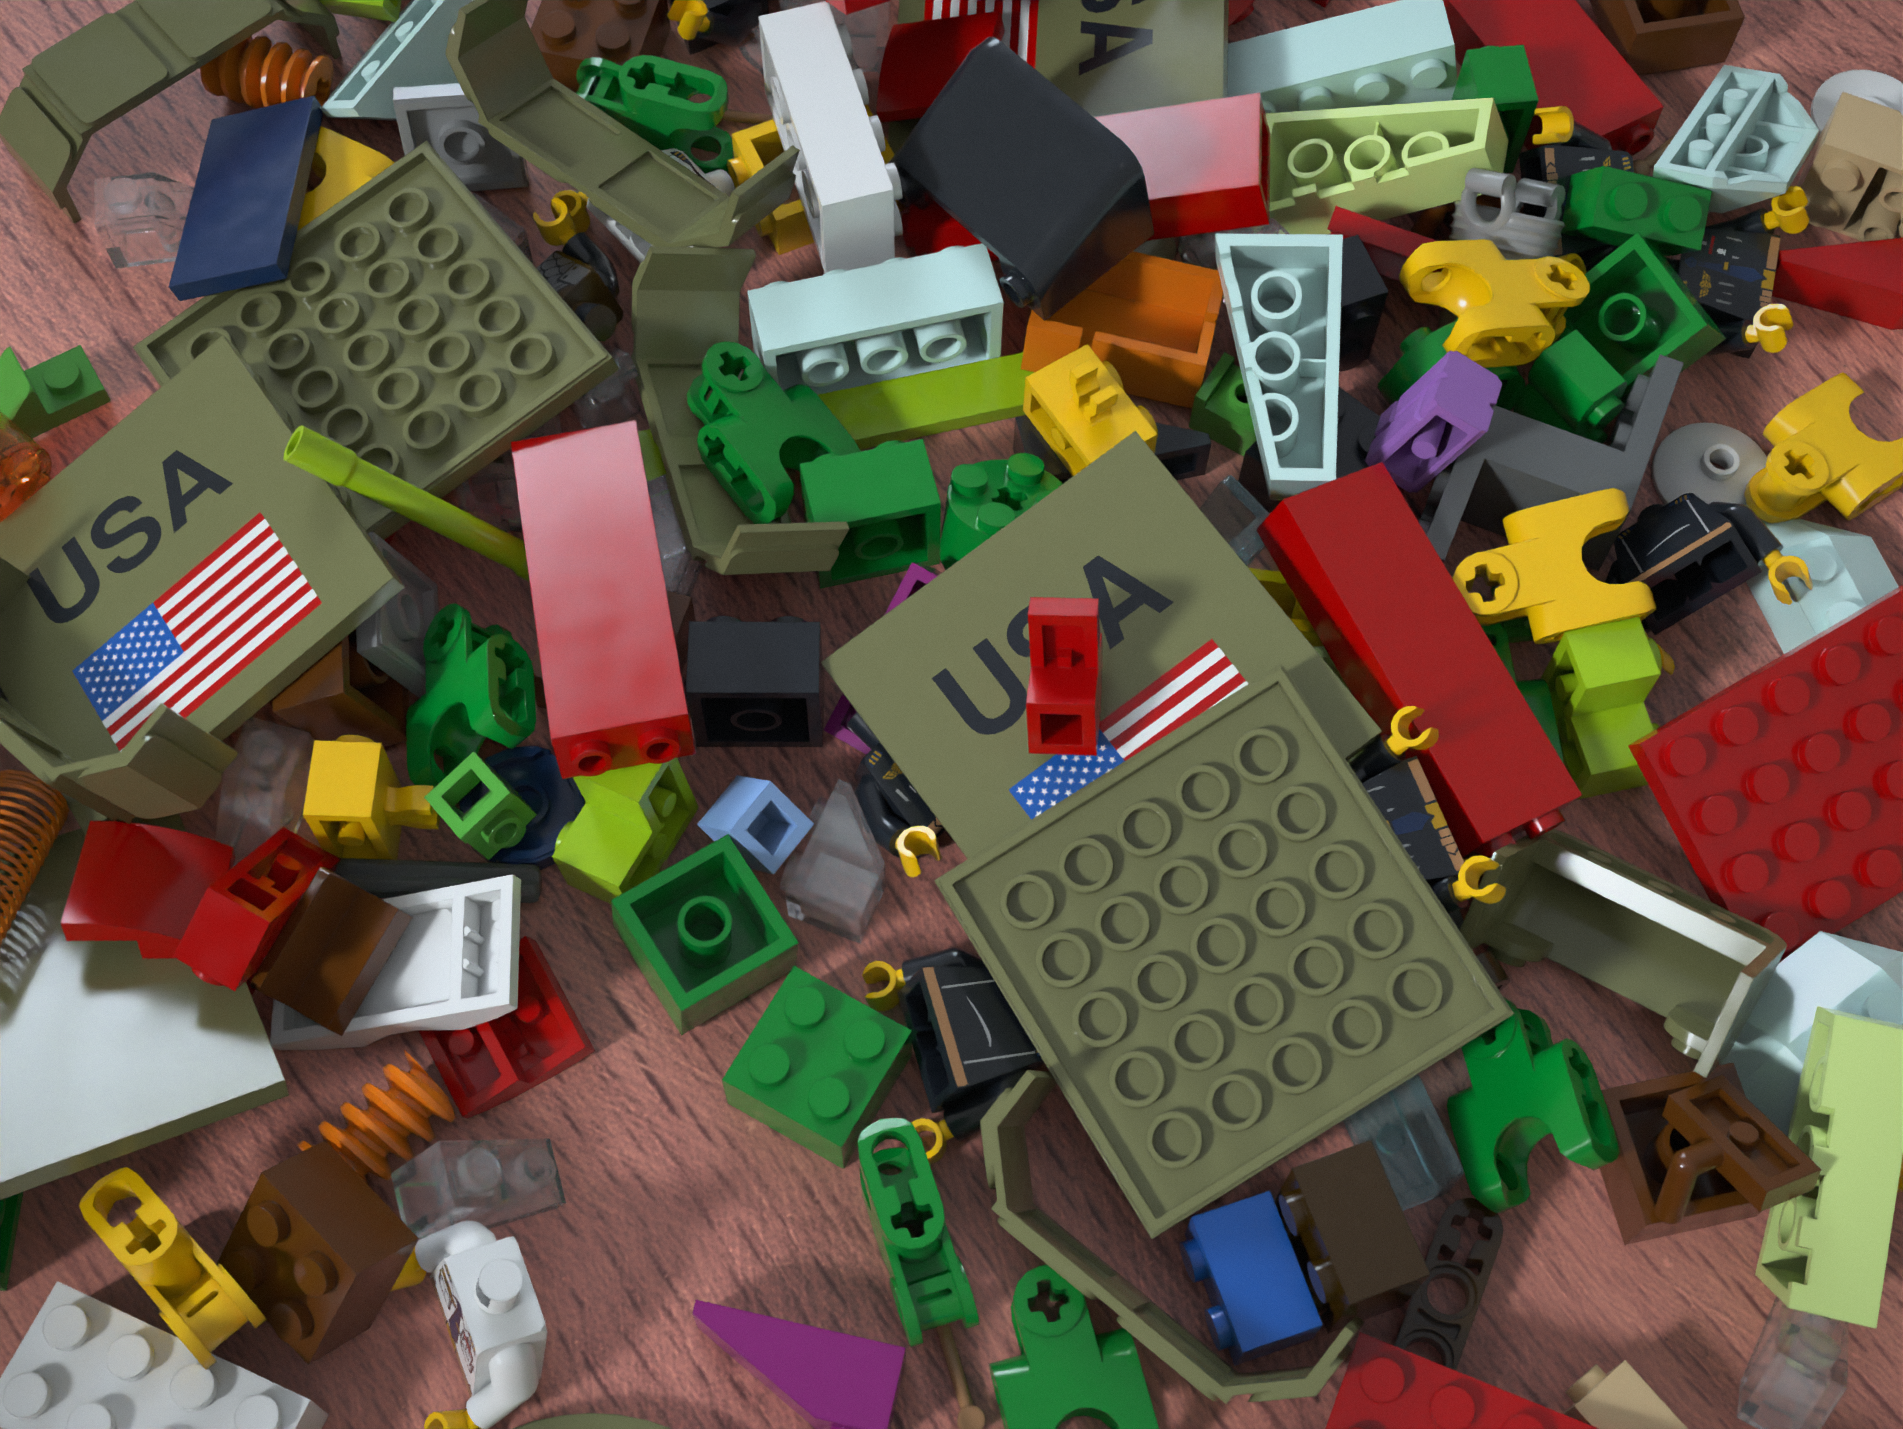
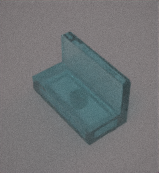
M1228 475L1218 484L1200 507V510L1244 564L1249 567L1266 548L1256 529L1268 517L1269 513L1232 475Z
M1419 1074L1343 1120L1354 1146L1368 1140L1372 1141L1402 1211L1448 1194L1464 1174L1463 1167Z

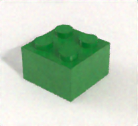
M1638 232L1584 274L1590 284V292L1580 305L1567 308L1563 315L1566 320V328L1560 336V339L1577 329L1627 382L1625 392L1620 398L1624 406L1637 374L1649 377L1660 354L1683 362L1684 364L1680 372L1682 373L1726 339L1660 250Z
M923 439L909 442L899 440L887 441L874 449L846 455L828 453L817 457L811 462L799 464L804 523L847 521L849 531L838 548L839 556L831 570L816 571L820 589L908 571L912 562L927 566L940 564L941 501Z
M728 834L611 900L614 929L681 1035L789 973L793 966H796L799 942Z
M793 966L722 1079L727 1103L844 1169L858 1146L860 1133L872 1123L912 1056V1030L800 968Z

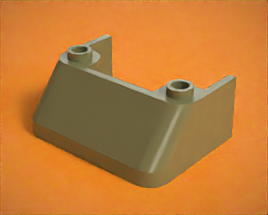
M1555 829L1534 839H1530L1526 835L1516 840V844L1510 843L1494 851L1491 859L1497 862L1499 867L1486 871L1478 888L1483 889L1488 885L1498 883L1506 888L1505 895L1502 900L1492 904H1487L1474 898L1460 928V933L1471 949L1485 943L1489 945L1487 951H1491L1495 958L1503 963L1515 967H1524L1526 961L1540 962L1544 958H1548L1666 1017L1663 1026L1673 1036L1672 1046L1679 1052L1698 1060L1694 1072L1706 1078L1728 1056L1787 947L1786 942L1772 931L1742 916L1729 912L1719 905L1577 837Z

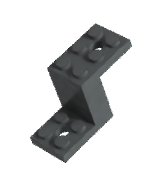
M1660 354L1649 377L1637 374L1625 406L1618 414L1609 437L1611 441L1610 447L1494 405L1492 407L1494 412L1488 431L1436 476L1426 506L1418 521L1442 562L1444 563L1460 521L1507 538L1502 520L1512 513L1558 500L1615 488L1622 490L1627 498L1630 510L1625 520L1616 530L1595 536L1582 546V561L1585 567L1599 571L1631 511L1684 363Z

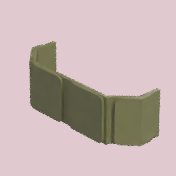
M135 0L117 12L104 14L36 55L32 59L31 64L22 68L24 77L20 86L12 90L0 114V138L15 160L60 210L62 209L75 224L81 220V217L67 190V186L92 134L276 20L300 23L335 60L341 56L336 39L340 33L335 16L319 0Z
M474 0L459 9L457 22L452 26L449 33L445 55L463 93L470 102L474 103L478 111V123L486 127L488 133L493 138L561 183H568L588 196L592 205L651 245L660 247L693 246L698 248L729 246L790 198L796 180L793 169L800 151L793 145L734 189L729 197L553 79L525 18L528 0Z
M650 246L645 260L640 263L632 281L631 325L634 340L631 358L635 368L634 377L653 440L659 447L666 470V482L683 539L693 561H706L704 565L706 568L722 575L830 571L839 556L838 548L849 531L847 521L791 523L788 511H786L783 517L769 524H754L709 471L701 459L698 450L697 437L699 430L704 424L692 413L688 406L687 392L693 380L700 374H703L702 362L710 347L725 341L738 343L740 290L756 258L754 249ZM741 370V372H740V374H739V376H738V379H739V380H740V378H741V376H742V374H743V373H742V370ZM710 390L706 398L707 401L712 393V390Z
M0 557V613L30 578L25 572ZM0 695V744L47 785L113 821L119 818L130 824L135 817L154 819L201 809L221 783L223 772L239 754L226 743L161 703L121 752L75 762Z
M1027 1070L1014 1088L1009 1087L1001 1093L980 1121L987 1181L990 1189H996L997 1201L991 1210L1000 1216L997 1222L1007 1232L1086 1297L1092 1300L1099 1298L1119 1315L1116 1321L1125 1330L1212 1401L1216 1402L1221 1399L1227 1404L1236 1395L1253 1394L1248 1402L1317 1396L1352 1352L1353 1348L1348 1344L1365 1323L1356 1315L1344 1327L1315 1366L1239 1373L1034 1204L1024 1126L1057 1084L1052 1074L1048 1071Z

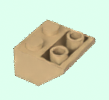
M1846 92L1841 93L1804 165L1797 184L1798 187L1804 190L1808 200L1804 208L1809 216V224L1823 227L1863 242L1903 238V115L1900 111Z

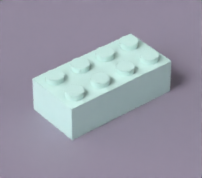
M983 243L967 247L951 246L937 253L907 259L902 257L891 258L881 264L852 270L836 269L822 276L793 282H772L763 288L747 291L753 351L758 356L763 367L782 390L796 384H804L810 387L816 394H822L1001 357L1004 301L987 247Z

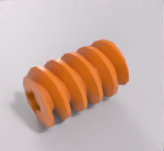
M257 35L253 39L250 36L200 67L201 82L209 93L215 96H226L236 103H246L254 109L313 95L322 106L330 96L334 72L332 60L328 56L320 55L313 60L312 54L307 49L300 48L293 53L292 47L288 43L281 41L276 42L272 46L271 40L265 35Z
M405 1050L404 1054L410 1071L406 1072L389 1063L383 1067V1073L389 1086L387 1091L368 1082L362 1086V1093L368 1106L366 1110L346 1101L340 1106L347 1126L345 1129H341L326 1121L318 1125L323 1141L326 1140L367 1184L365 1175L368 1172L387 1181L394 1176L387 1159L389 1153L406 1161H411L415 1157L408 1139L411 1133L428 1142H432L436 1138L429 1120L432 1114L450 1123L457 1119L448 1096ZM304 1140L297 1144L302 1151L314 1146Z

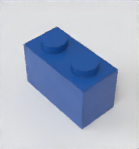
M1270 1191L1191 1217L1184 1233L1187 1240L1179 1244L1182 1260L1193 1283L1203 1281L1212 1307L1205 1309V1319L1210 1335L1219 1351L1228 1348L1234 1366L1309 1341L1315 1337L1323 1324Z

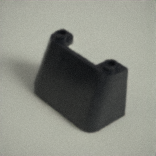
M988 37L969 52L888 162V164L894 163L899 174L902 199L898 201L905 207L913 204L922 210H925L935 201L999 257L1004 274L1000 278V285L1007 297L1019 308L1027 305L1044 321L1154 235L1145 175L1141 164L1131 149L1119 137L995 37Z

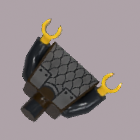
M552 198L551 202L559 217L554 221L546 222L541 220L539 215L534 212L533 219L543 240L547 244L553 246L564 245L562 252L556 250L537 267V270L599 342L605 341L612 336L616 325L624 316L622 308L616 301L620 292L616 269L610 259L584 232L576 233L574 221L565 202L559 198Z

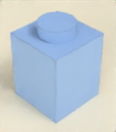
M737 775L697 825L714 842L728 834L750 869L774 875L814 823L771 781Z

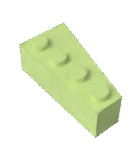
M1494 98L1266 113L1270 130L1269 225L1255 226L1253 229L1256 234H1330L1331 231L1327 228L1336 206L1381 221L1456 202L1457 200L1460 201L1461 194L1465 188V178L1470 169L1480 168L1501 173L1504 170L1508 138Z
M1817 1006L1787 1137L1822 1170L1814 1190L1770 1208L1755 1275L1790 1309L1877 1329L1903 1157V1025Z

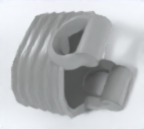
M1472 168L1466 175L1461 201L1457 200L1454 203L1456 209L1452 214L1454 220L1450 225L1452 232L1448 238L1450 241L1491 240L1506 260L1554 257V252L1558 249L1557 242L1562 238L1561 230L1565 227L1564 222L1559 221L1562 214L1561 205L1565 199V189L1562 185L1522 178L1516 183L1515 176L1511 174ZM1478 193L1501 198V209L1476 204ZM1524 203L1547 207L1544 218L1521 214L1519 211Z

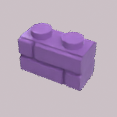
M1449 351L1400 396L1399 401H1395L1381 414L1374 434L1376 438L1370 445L1365 462L1369 467L1383 462L1396 485L1409 493H1417L1488 431L1494 412L1492 407L1497 403L1502 382L1498 379L1497 375L1460 352Z

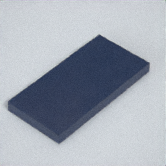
M314 95L211 120L169 283L170 290L179 301L287 278L323 117V111L320 109L322 106Z

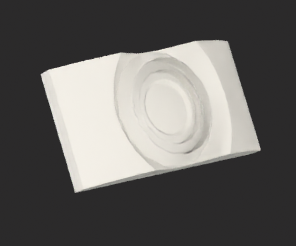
M512 874L382 899L413 918L343 1036L326 1029L289 1006L273 999L271 1046L278 1050L365 1047L388 1035L404 1032L464 1030L516 1010L518 1006L521 879Z

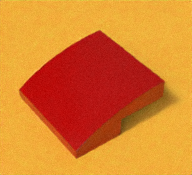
M1000 11L893 25L885 47L879 76L876 114L880 122L922 118L972 49L988 37H995L1002 41L1005 28Z
M1338 206L1335 207L1327 228L1331 231L1330 235H1343V239L1359 235L1380 276L1400 282L1399 274L1402 266L1410 255L1420 245L1437 241ZM1439 268L1433 272H1441L1443 268Z
M90 821L60 922L66 941H137L142 959L174 958L173 955L207 887L234 866L236 857L234 848L213 839L166 827L140 823L128 824L119 821Z
M524 936L519 940L518 1006L516 1010L464 1030L419 1031L461 1116L467 1119L515 1098L561 1073L595 1051L537 941L528 936Z

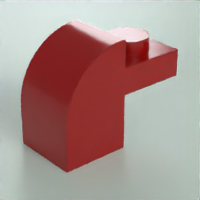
M1030 597L1028 628L1031 668L1026 698L1029 754L1097 756L1103 665L1099 599Z

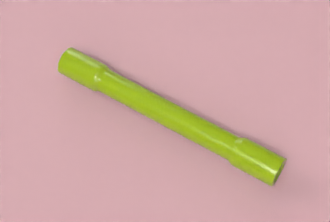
M303 425L299 426L292 434L284 452V461L335 486L346 487L513 570L518 577L529 582L523 540L359 458L352 450Z

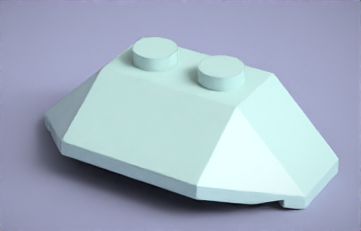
M411 0L400 12L399 19L396 22L392 21L339 83L320 109L327 117L397 121L393 105V88L459 83L445 52L450 30L457 22L459 9L474 0Z
M1724 65L1655 164L1653 177L1711 190L1712 195L1708 213L1716 212L1722 214L1785 194L1816 144L1819 129L1802 104L1787 92L1788 84L1781 74Z
M1792 519L1779 523H1768L1763 520L1762 522L1783 545V549L1780 551L1783 556H1796L1805 562L1812 579L1813 589L1810 590L1801 578L1789 577L1782 584L1789 592L1793 603L1790 605L1783 604L1774 595L1769 581V569L1765 564L1759 566L1762 570L1761 573L1746 581L1784 654L1899 587L1871 536L1802 519Z
M1819 931L1778 964L1731 1051L1719 1065L1734 1062L1746 1098L1786 1136L1817 1006L1903 1025V952Z

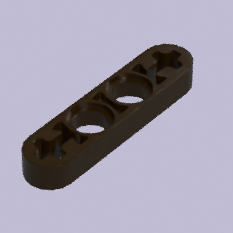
M1475 1198L1458 1199L1447 1207L1436 1227L1424 1260L1431 1275L1410 1298L1394 1346L1405 1350L1412 1343H1428L1440 1353L1443 1366L1456 1371L1502 1242L1503 1225L1498 1213H1494ZM1468 1217L1479 1222L1478 1233L1482 1237L1487 1238V1241L1477 1240L1474 1243L1463 1266L1460 1263L1451 1261L1461 1239V1232L1451 1227V1224L1462 1226ZM1438 1253L1442 1254L1447 1260H1438ZM1468 1268H1477L1478 1275L1476 1276ZM1436 1279H1452L1464 1290L1466 1296L1465 1308L1456 1314L1440 1313L1433 1308L1428 1300V1285Z

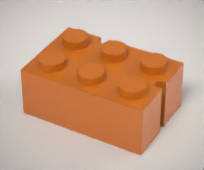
M1133 251L1046 321L1031 310L1021 369L1036 372L1088 344L1101 362L1108 361L1114 366L1121 378L1123 390L1126 394L1193 408L1195 395L1202 386L1223 296L1219 271Z

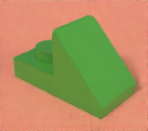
M81 345L25 371L11 347L3 351L0 356V453L111 402Z

